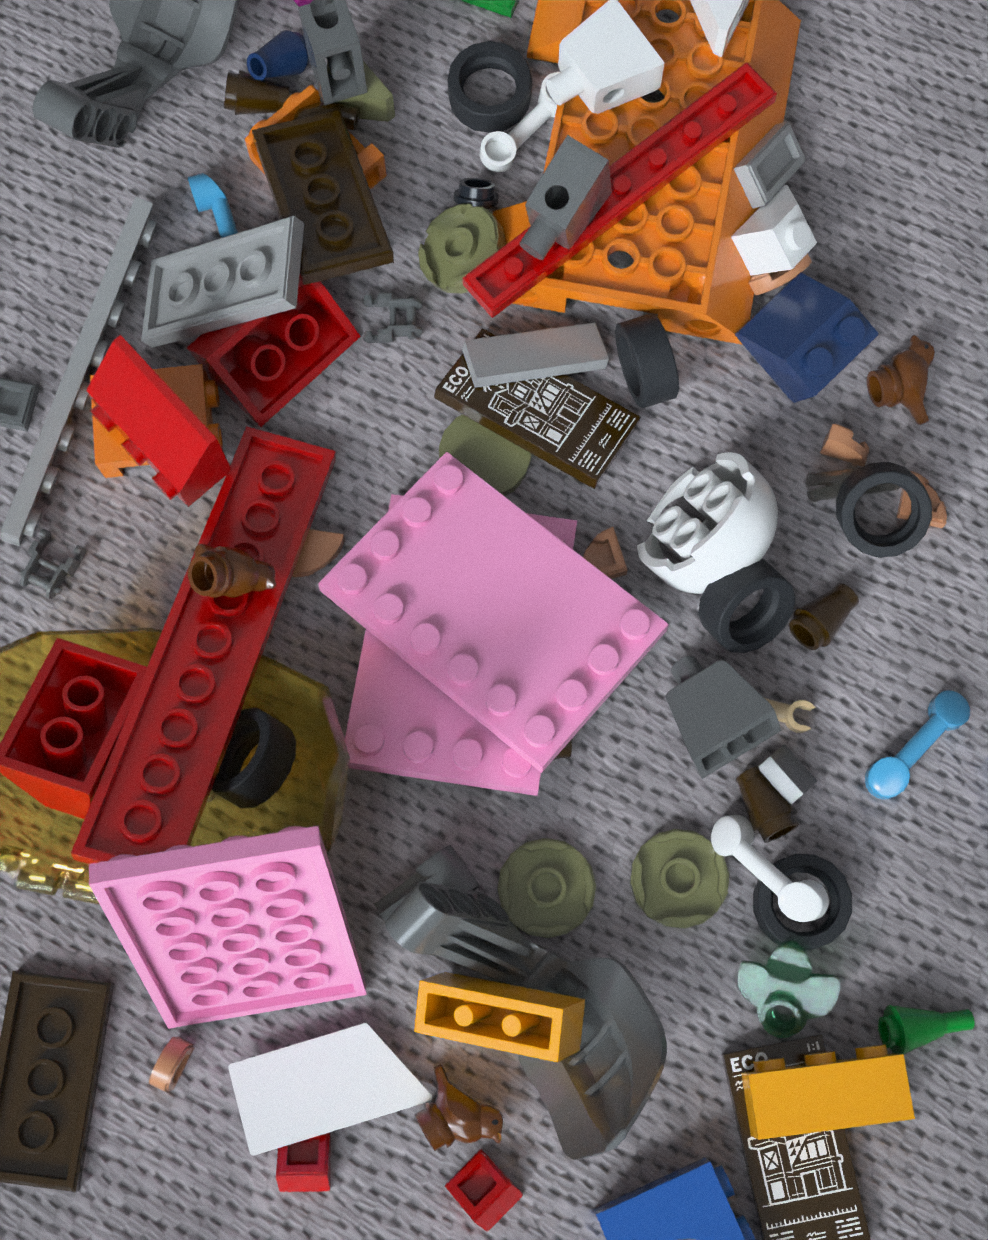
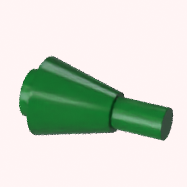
M888 1005L884 1010L883 1017L879 1018L878 1032L883 1045L886 1044V1048H890L892 1053L905 1055L943 1037L946 1033L972 1030L975 1021L969 1009L940 1013L933 1010Z

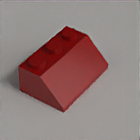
M299 274L297 306L295 309L201 334L187 347V350L199 364H203L208 376L212 380L216 379L217 385L259 427H262L361 336L322 282L303 285Z
M121 335L114 339L86 390L96 405L90 412L108 433L116 428L125 437L126 440L120 445L138 466L147 462L157 472L151 479L169 500L178 495L189 507L231 472L232 469L217 438Z
M56 638L0 743V773L45 807L85 819L147 667Z

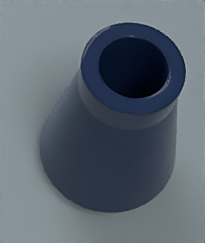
M289 30L281 31L258 51L251 53L247 57V69L256 80L299 75L304 72L306 66L310 63L304 36Z

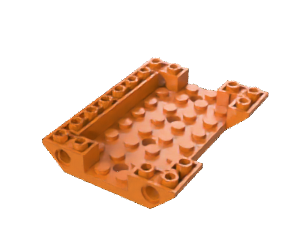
M538 0L527 49V58L558 63L559 44L609 0ZM618 0L665 62L661 88L658 89L663 93L664 99L657 103H650L639 97L599 114L592 113L579 95L560 106L557 105L544 172L567 135L608 159L610 166L746 62L777 93L776 100L763 112L512 304L565 313L568 298L657 314L665 331L743 345L735 336V333L750 319L754 292L748 282L753 275H750L731 236L760 207L752 208L734 168L776 124L784 122L801 20L779 0H750L723 56L720 57L713 54L690 0ZM661 10H671L679 16V19L673 23H664L656 17V13ZM527 201L493 211V215L504 229L506 244L531 226L525 207ZM616 251H623L628 253L634 262L631 266L620 269L612 266L608 261V257Z

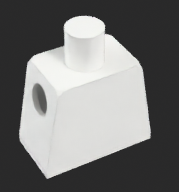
M609 0L559 44L558 61L561 72L548 79L546 86L550 96L557 105L560 106L579 95L592 113L599 114L661 88L665 62L618 0Z

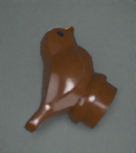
M916 335L911 336L910 344L906 350L899 351L894 355L889 364H882L877 370L868 373L867 389L875 406L895 407L900 403L910 411L918 425L929 421L923 404L928 380V368L932 364L935 355L934 347L929 342L920 340Z
M198 544L195 548V558L188 567L190 585L196 593L202 596L220 597L224 595L238 597L251 591H264L276 586L275 569L271 564L255 560L247 552L237 548L225 546L213 548L206 544Z
M441 1064L435 1066L434 1073L437 1082L435 1102L424 1104V1109L414 1115L434 1152L445 1145L449 1148L455 1140L468 1144L474 1143L481 1138L493 1139L496 1143H500L501 1133L505 1124L504 1116L500 1110L491 1105L481 1104L455 1088L449 1082Z

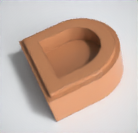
M172 1037L152 1070L149 1084L164 1092L174 1090L194 1050V1044L180 1037Z

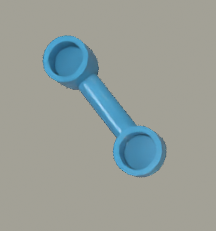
M204 173L188 177L198 212L212 209L220 237L223 238L238 233L228 199L221 188Z
M947 690L936 695L928 707L929 720L894 757L882 758L867 769L865 785L873 796L886 800L891 799L890 797L894 798L903 792L909 783V770L945 731L955 730L968 721L970 706L961 694Z

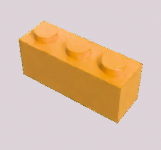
M444 972L419 981L414 1032L558 1063L580 1051L585 999Z
M886 1044L855 1048L856 1058L836 1060L835 1051L806 1054L804 1055L805 1065L785 1067L784 1058L754 1061L755 1071L741 1073L751 1136L761 1140L915 1119L904 1054H887Z

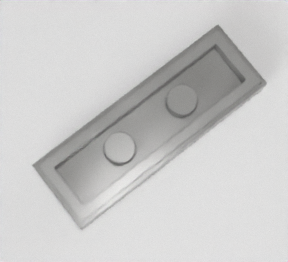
M595 322L464 340L462 349L475 388L606 369L609 361Z

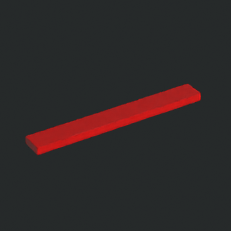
M746 62L609 166L612 193L570 249L564 248L555 242L543 260L535 258L519 244L530 227H528L462 278L463 286L484 310L494 318L772 105L776 100L777 93Z

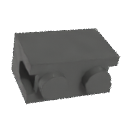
M313 0L310 4L298 7L309 62L324 105L368 93L360 40L346 1ZM325 58H327L332 75L327 73Z

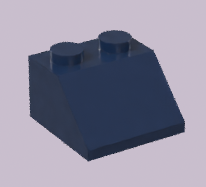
M801 272L790 280L735 333L738 340L793 403L816 396L879 335L848 297Z

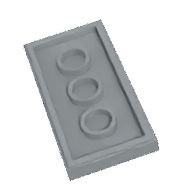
M291 216L151 260L141 341L153 348L295 309L297 306L304 223L297 217Z

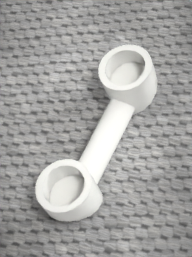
M560 72L551 73L544 78L539 93L538 105L508 134L496 131L484 137L479 156L487 168L496 172L510 170L513 166L516 150L550 117H555L557 104L548 92L546 81Z
M727 815L717 820L711 834L714 851L722 856L733 855L778 896V905L788 918L799 922H809L819 919L825 914L829 905V898L825 888L814 880H802L793 883L752 846L754 831L751 823L741 815Z

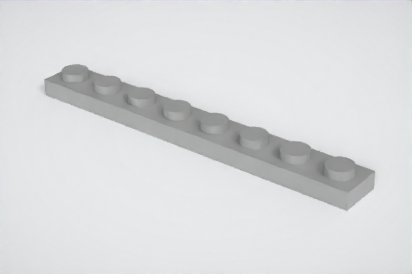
M138 197L134 199L0 531L2 541L20 546L24 535L33 537L42 516V511L35 509L42 492L50 495L59 473V468L52 465L58 450L68 451L76 430V426L69 424L75 408L84 410L88 402L89 394L86 390L90 383H87L86 380L91 367L98 368L107 353L109 343L102 341L107 327L117 328L125 307V302L119 300L124 285L132 288L137 279L141 262L135 260L139 247L141 245L148 248L154 236L157 222L151 220L153 203Z

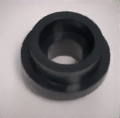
M464 178L459 181V189L454 191V201L458 204H471L473 207L481 206L489 210L490 207L498 205L499 195L495 192V183L490 180Z

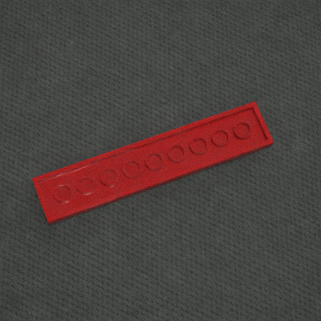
M246 426L230 465L232 471L224 479L198 544H206L213 548L225 546L241 549L255 560L271 564L275 569L276 586L264 591H251L238 597L224 595L220 597L202 596L191 587L187 569L72 848L71 855L73 860L92 864L109 861L112 857L118 855L140 856L164 852L170 847L177 845H191L334 467L336 451Z

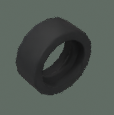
M493 41L475 43L461 51L451 63L447 79L448 96L451 110L462 124L474 131L486 133L504 131L519 123L529 110L532 95V76L528 62L516 49L505 43ZM487 68L498 69L513 77L516 90L513 97L502 104L492 106L481 105L470 100L465 95V80L478 70Z
M654 313L617 323L615 338L618 357L627 386L636 404L641 408H645L677 398L679 378L676 362L668 336L659 318Z
M891 462L869 463L855 470L842 483L836 498V518L848 541L860 552L878 558L894 557L913 549L926 535L932 520V501L918 477L906 467ZM891 483L900 486L908 493L911 500V513L908 520L899 529L887 535H873L863 530L859 526L855 515L858 499L868 489L878 484Z
M761 559L709 583L700 598L698 614L702 626L723 647L730 652L747 653L763 647L785 628L793 613L796 597L792 584L767 561ZM763 589L758 603L752 610L740 619L730 622L736 607L747 596Z
M257 707L241 710L211 791L241 809L255 808L268 801L283 785L296 757V738L292 729ZM258 744L256 752L252 757L251 761L241 771L243 763L249 755L250 751Z
M793 854L774 862L773 865L785 876L794 873H808L817 877L827 887L830 894L831 911L827 920L818 929L810 932H796L786 927L777 918L773 908L774 892L761 880H758L753 892V912L760 929L774 943L789 950L809 951L832 943L846 929L852 914V892L845 876L832 862L814 854Z

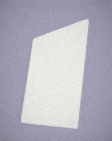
M367 1023L238 1061L228 1066L249 1152L252 1156L432 1100V1095Z

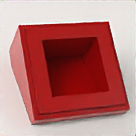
M331 1132L278 1148L276 1180L280 1192L330 1191Z
M482 1149L445 1185L446 1189L470 1218L486 1232L523 1197V1193Z

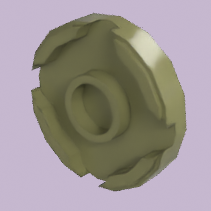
M459 204L446 209L430 223L425 231L429 235L425 239L424 245L420 243L418 251L420 269L435 287L447 293H466L468 290L463 286L462 278L506 245L504 229L496 217L483 207Z
M463 414L456 417L444 430L439 444V458L448 452L503 496L513 493L519 487L522 480L526 477L531 464L530 452Z
M672 829L656 834L641 846L631 866L630 886L635 902L648 918L664 927L685 929L704 923L719 910L728 894L729 871L724 856L716 853L711 841L695 831Z
M542 838L526 842L510 854L500 870L497 890L501 907L505 910L514 926L531 936L552 938L566 935L583 923L594 904L596 883L592 867L579 851L565 841Z

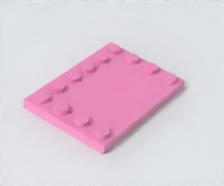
M448 452L413 485L318 583L319 590L541 773L665 634L669 625Z
M391 494L388 511L403 496ZM528 514L573 549L577 520ZM367 629L365 630L341 756L342 767L538 796L541 775L539 770Z
M291 826L280 830L278 833L254 837L232 836L224 839L222 842L194 847L177 845L170 847L164 852L140 856L118 855L112 857L109 861L89 864V885L168 1029L367 995L364 973L318 826L308 828Z

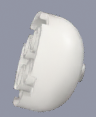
M733 452L717 454V463L705 468L701 472L697 471L694 467L690 468L669 487L647 519V522L654 523V526L647 541L637 545L639 558L660 579L677 590L703 594L709 583L760 561L772 543L778 522V507L774 492L767 480L740 454ZM684 496L706 519L702 523L697 518H691L679 506L671 507L662 514L661 512L670 502ZM658 539L683 562L673 564L669 559H666L661 551Z

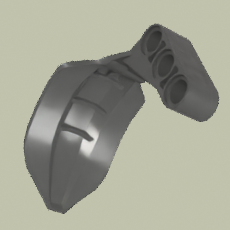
M110 0L111 15L122 38L117 49V59L113 69L70 83L55 80L47 81L39 89L34 99V117L77 141L117 148L123 147L126 144L123 139L127 133H133L136 129L137 119L147 98L164 86L181 70L209 65L222 57L233 30L239 0Z
M419 882L385 922L388 933L403 948L417 954L441 956L497 979L500 983L585 999L580 1051L558 1063L518 1054V1058L523 1070L538 1090L550 1114L562 1150L568 1157L573 1160H580L617 1148L626 1138L652 1094L664 1069L667 1055V1041L664 1028L640 984L627 967L616 959L600 957L570 961L525 939L510 921L505 910L494 899L484 893Z

